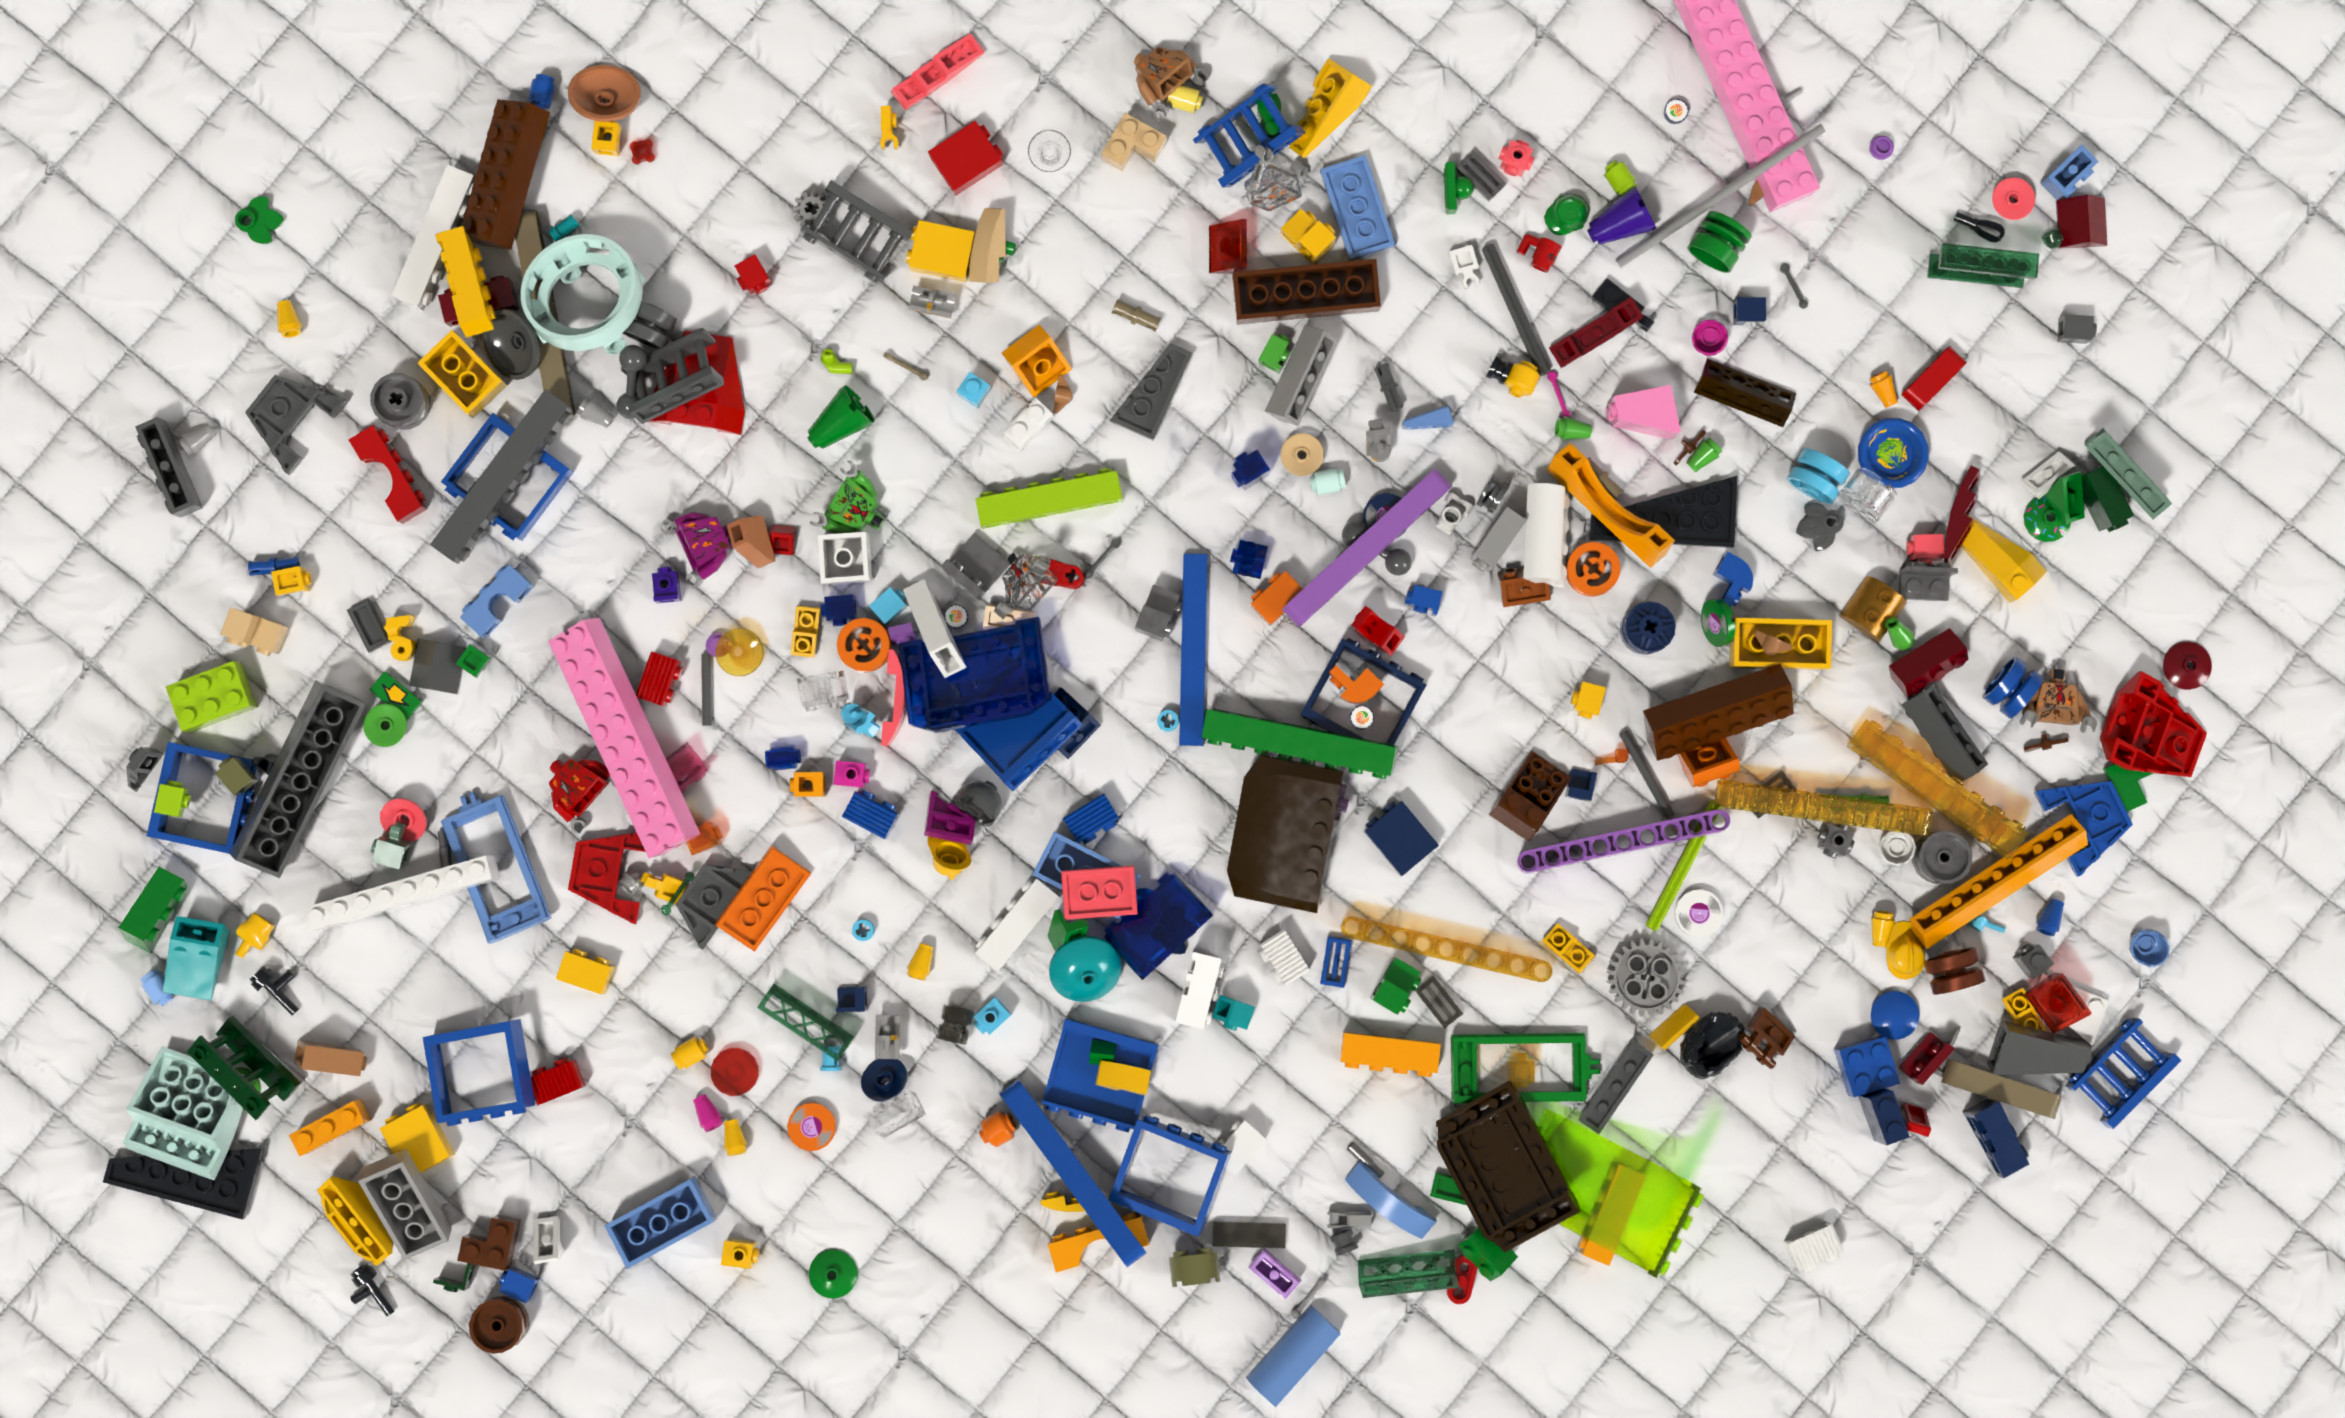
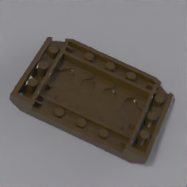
M1260 755L1244 776L1228 861L1227 873L1235 897L1313 913L1318 912L1344 771Z
M1511 1081L1505 1082L1436 1121V1127H1438L1437 1149L1482 1235L1502 1248V1251L1508 1252L1581 1212L1578 1201L1520 1092Z

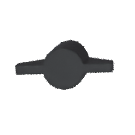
M268 754L265 757H254L253 762L269 775L278 756Z

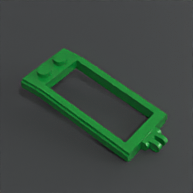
M1585 1033L1452 1034L1450 1037L1452 1103H1470L1488 1093L1477 1092V1044L1572 1043L1573 1091L1520 1092L1524 1102L1586 1101V1079H1591V1074H1601V1069H1591V1065L1600 1064V1059H1591V1055L1586 1054Z

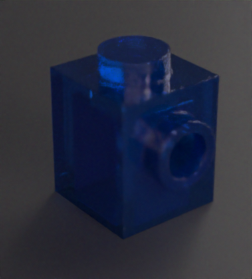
M855 595L824 597L825 603H821L822 618L826 617V621L833 623V626H845L847 621L858 619Z

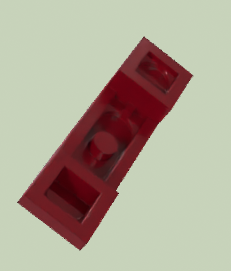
M1630 297L1577 332L1552 345L1549 349L1559 366L1563 368L1644 318L1633 298Z

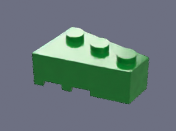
M161 867L157 868L118 927L126 941L150 954L153 952L176 907L188 892V886L184 879Z

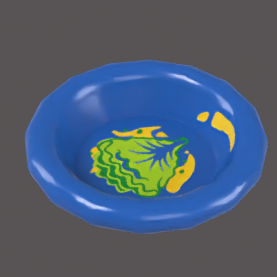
M1884 418L1871 424L1862 434L1858 445V462L1863 473L1873 483L1885 488H1903L1914 483L1924 473L1929 460V445L1923 432L1912 422L1901 418Z

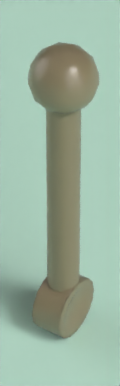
M884 353V358L918 375L922 381L928 379L927 372H920L889 353Z

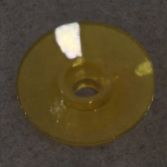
M736 628L727 631L721 636L716 645L715 655L719 666L726 673L733 676H746L753 673L760 666L763 660L764 649L761 640L755 633L747 629ZM737 647L742 649L740 656L734 654V650Z

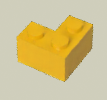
M1302 209L1280 230V234L1311 265L1317 264L1334 247L1336 240L1334 236L1336 232L1328 223L1322 224L1310 211L1305 213Z

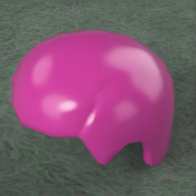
M1714 319L1704 320L1696 325L1692 333V343L1699 353L1705 356H1715L1721 353L1727 346L1728 333L1721 322Z

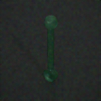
M692 872L685 874L684 881L667 905L661 907L663 915L671 913L673 903L688 882L694 879Z

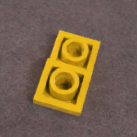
M796 606L790 655L815 657L821 607Z
M1558 923L1542 940L1547 947L1579 975L1596 957Z
M2023 987L2001 999L2013 1023L2047 1031L2034 1010L2036 1007Z
M1100 1061L1095 1085L1116 1091L1125 1090L1146 1095L1151 1071L1120 1063Z
M1059 1191L1045 1193V1198L1040 1200L1042 1206L1057 1211H1085L1075 1197L1070 1198L1071 1202L1067 1203L1065 1194H1059Z

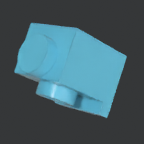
M995 997L974 1016L976 1021L973 1024L982 1034L987 1032L990 1035L1012 1014ZM988 1013L994 1014L995 1020L993 1022L986 1020Z

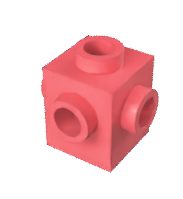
M1511 140L1508 147L1503 145L1498 159L1502 160L1500 169L1504 170L1508 175L1522 177L1524 170L1529 171L1535 157L1531 156L1533 149L1522 140ZM1513 154L1518 155V156H1520V157H1522V158L1516 159V158L1513 156Z

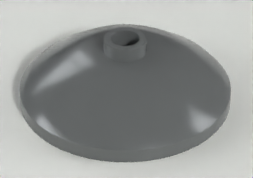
M507 308L494 312L496 319L492 320L494 329L483 332V343L487 356L493 366L505 377L514 380L529 377L536 370L540 358V345L537 334L530 322L517 311Z

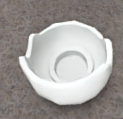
M1894 829L1886 833L1881 838L1879 844L1881 857L1888 864L1895 866L1909 863L1914 858L1917 850L1916 841L1913 836L1902 829Z

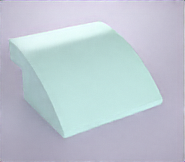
M162 1046L126 1109L134 1119V1122L123 1143L128 1150L215 1180L234 1138L243 1107L191 1056Z

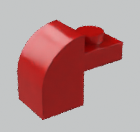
M1364 606L1351 624L1356 633L1390 656L1393 655L1405 638L1394 626L1382 620L1367 606Z

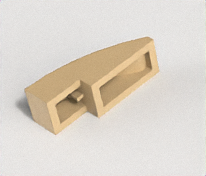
M984 208L971 249L969 282H999V258L1006 257L1005 209Z

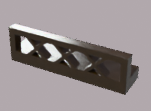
M1708 358L1705 361L1702 374L1694 390L1696 394L1780 427H1784L1791 414L1796 397L1795 392ZM1709 369L1717 371L1720 375L1709 372ZM1733 378L1740 380L1742 384L1735 382ZM1755 387L1762 389L1764 392L1757 391ZM1777 396L1788 399V402L1780 400Z

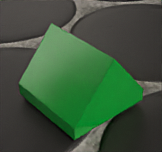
M1092 1040L1089 1064L1099 1065L1100 1061L1114 1062L1116 1043Z

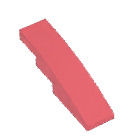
M970 33L933 56L932 61L912 73L911 77L893 87L891 93L906 111L967 68L984 54V50Z

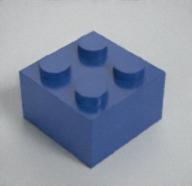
M1879 1035L1834 1049L1848 1096L1857 1097L1900 1084L1885 1036Z

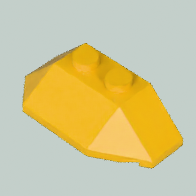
M332 1176L317 1189L318 1194L321 1196V1203L326 1217L355 1254L378 1266L393 1253V1241L359 1183Z

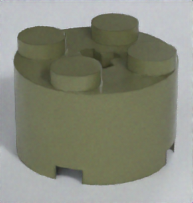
M1212 1248L1197 1249L1198 1254L1188 1255V1251L1173 1252V1257L1169 1258L1172 1287H1177V1282L1182 1281V1286L1210 1283V1278L1214 1277L1216 1282H1221L1217 1252L1212 1253Z

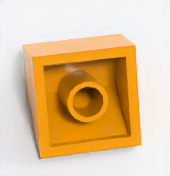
M1040 325L1001 352L1012 370L1034 398L1055 383L1059 375L1064 376L1072 370L1052 338Z

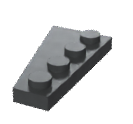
M1170 343L1131 395L1127 397L1116 414L1113 415L1110 422L1154 441L1190 361L1192 352Z

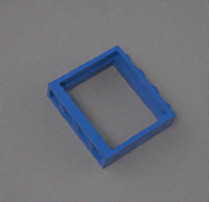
M494 413L490 415L441 481L447 486L445 491L454 498H457L459 495L464 499L468 494L465 489L456 483L497 428L509 437L515 430V428ZM545 450L542 451L543 456L540 460L558 472L559 476L520 528L517 529L500 515L493 523L489 522L492 526L498 524L504 528L502 533L513 541L515 538L521 541L524 540L574 473Z
M168 742L146 836L230 854L249 815V804L253 802L255 797L253 786L241 796L236 797L226 845L166 833L165 829L169 815L154 813L159 785H167L168 780L177 781L183 752L222 761L229 757L231 759L233 757L241 758L257 778L260 775L258 773L259 766L250 758Z
M521 1019L422 1037L437 1123L447 1122V1126L462 1124L461 1119L468 1118L469 1123L484 1120L483 1115L490 1114L491 1119L505 1116V1111L512 1110V1114L515 1115L525 1113L527 1107L535 1106ZM505 1032L517 1102L452 1113L440 1044Z
M1142 1115L1137 1119L1108 1200L1198 1237L1204 1230L1232 1151L1227 1150V1147L1221 1145L1222 1143L1213 1142L1212 1144L1205 1141V1137L1193 1132L1187 1134L1182 1132L1180 1126L1171 1123L1165 1125L1160 1123V1119L1155 1116ZM1143 1129L1218 1159L1197 1220L1122 1189Z

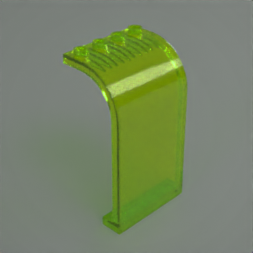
M1546 1108L1538 1128L1574 1193L1581 1211L1561 1222L1560 1225L1636 1264L1655 1278H1659L1661 1274L1665 1276L1671 1265V1262L1668 1261L1671 1253H1676L1682 1243L1679 1237L1683 1229L1687 1231L1692 1223L1693 1217L1690 1216L1694 1207L1699 1208L1704 1198V1195L1701 1193L1703 1188Z

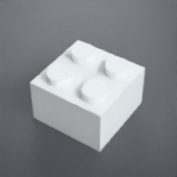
M853 532L818 535L821 584L872 582L869 533Z

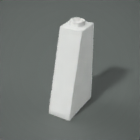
M925 579L903 589L927 650L944 678L967 668L938 603Z

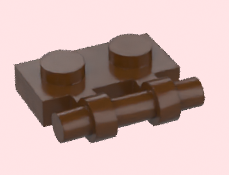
M1759 1007L1747 1025L1753 1033L1750 1037L1746 1033H1741L1738 1040L1747 1052H1752L1756 1056V1060L1761 1065H1766L1769 1069H1772L1776 1065V1061L1772 1058L1774 1054L1783 1056L1795 1035L1766 1008ZM1761 1040L1766 1044L1764 1049L1759 1046Z

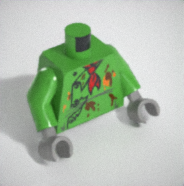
M848 460L847 462L851 464V469L846 472L840 468V471L848 477L844 480L824 514L819 512L813 513L819 516V522L810 521V524L822 527L834 534L862 532L867 524L879 530L885 518L874 512L879 504L876 501L877 493L870 479L860 470H857V466L853 462Z

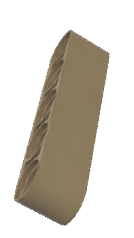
M1950 1059L1947 1061L1941 1080L1942 1083L2052 1119L2056 1118L2062 1099L2060 1095Z

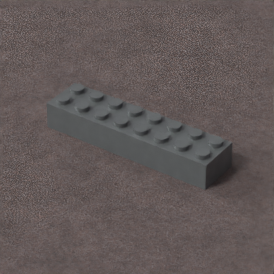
M315 680L230 852V855L236 861L277 878L281 877L366 705L364 702Z

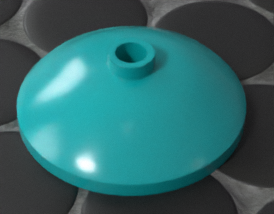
M1095 936L1077 937L1061 945L1052 956L1049 965V976L1054 989L1061 996L1077 1002L1093 1001L1105 996L1115 987L1121 975V960L1118 952L1108 941Z

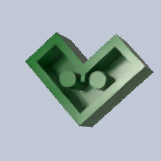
M1394 957L1370 999L1397 1015L1400 1011L1404 1013L1411 1002L1408 999L1410 990L1415 991L1422 980L1419 977L1421 972Z

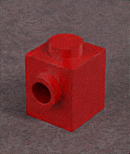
M755 254L734 265L740 275L736 278L743 291L748 289L751 295L765 292L769 288L768 285L772 283Z

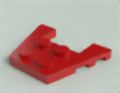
M630 833L576 842L568 890L632 924H637L640 902L616 899L624 849L646 852L638 834Z

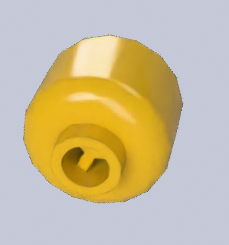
M1527 361L1513 364L1505 380L1509 394L1517 398L1532 395L1540 379V374L1537 372L1538 368Z

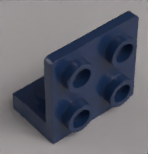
M1061 687L1054 695L1083 724L1080 729L1057 749L1069 759L1101 724Z

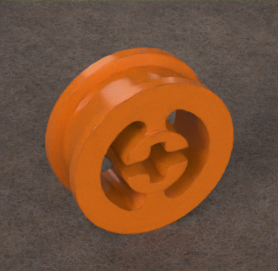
M1588 542L1582 544L1572 552L1567 560L1566 578L1570 586L1581 595L1595 597L1605 594L1616 584L1619 578L1620 562L1618 556L1609 546L1603 543ZM1586 553L1598 554V558H1589L1586 563L1589 566L1597 565L1596 571L1602 575L1605 571L1604 562H1607L1610 568L1607 581L1599 586H1589L1587 581H1596L1600 576L1595 572L1592 575L1589 574L1590 568L1584 563L1581 567L1582 577H1579L1576 573V563L1579 557Z
M858 618L847 623L840 631L837 639V651L841 660L848 667L859 672H872L884 666L888 661V651L892 649V641L886 628L875 620L868 618ZM863 628L871 629V633L869 635L859 634L858 636L865 642L870 641L867 645L872 651L875 652L877 649L876 641L878 639L881 641L879 654L869 662H858L859 656H871L868 651L860 650L862 645L858 640L853 639V650L849 652L848 648L850 637L857 630Z

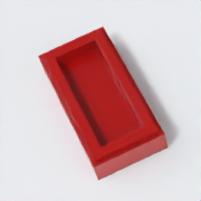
M1902 1102L1900 1111L1907 1131L1929 1137L1931 1126L1926 1109Z

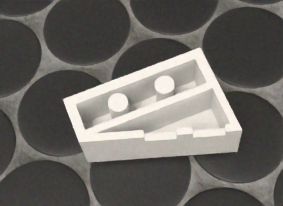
M1193 951L1176 1023L1204 1029L1205 1024L1210 1025L1213 1011L1209 1010L1211 1001H1216L1219 988L1215 987L1217 977H1222L1225 965L1221 963V958Z

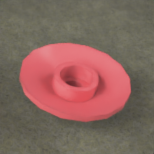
M391 799L384 804L380 812V822L387 834L390 832L391 825H395L396 821L406 824L402 839L408 841H416L424 834L427 828V819L424 811L418 804L409 799Z

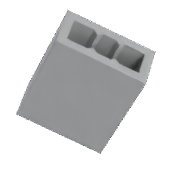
M1506 507L1471 556L1472 565L1483 573L1485 570L1490 572L1527 520L1509 507Z

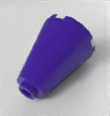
M1634 186L1589 223L1591 228L1587 232L1593 243L1598 241L1599 245L1647 233L1657 228L1636 186Z

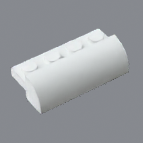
M1550 483L1528 484L1523 578L1534 583H1547L1554 587H1565L1570 498L1569 493L1565 492L1564 486Z

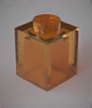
M708 822L698 826L700 835L686 842L691 855L696 856L722 845L720 839L723 838V835L718 825L714 826L713 822Z

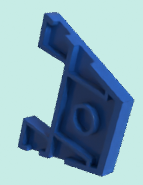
M2112 781L2044 789L2034 792L2043 812L2067 801L2074 818L2086 830L2088 847L2067 858L2076 877L2081 876L2092 863H2095L2101 857L2100 855L2109 846H2112L2133 825Z

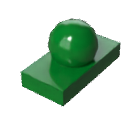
M1446 162L1443 168L1445 213L1450 215L1456 213V198L1461 200L1469 198L1473 193L1474 186L1468 177L1460 176L1455 178V162Z

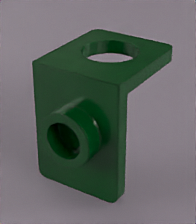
M467 1263L463 1282L437 1277L433 1280V1283L443 1285V1289L447 1291L458 1292V1289L465 1291L470 1288L475 1265Z

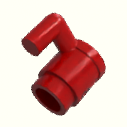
M1525 234L1516 252L1525 256L1530 245L1537 247L1530 265L1541 272L1548 273L1550 267H1553L1562 246L1547 238H1538Z

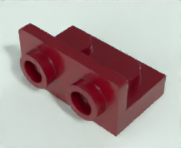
M1929 1032L1899 1065V1069L1916 1084L1923 1085L1954 1051V1048L1948 1042L1941 1041L1932 1032Z

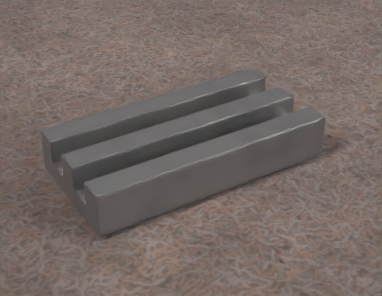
M1474 151L1465 157L1455 168L1462 176L1468 177L1472 181L1474 188L1488 202L1506 186V183ZM1473 159L1499 186L1496 187L1470 160ZM1465 165L1492 190L1491 193L1464 168Z

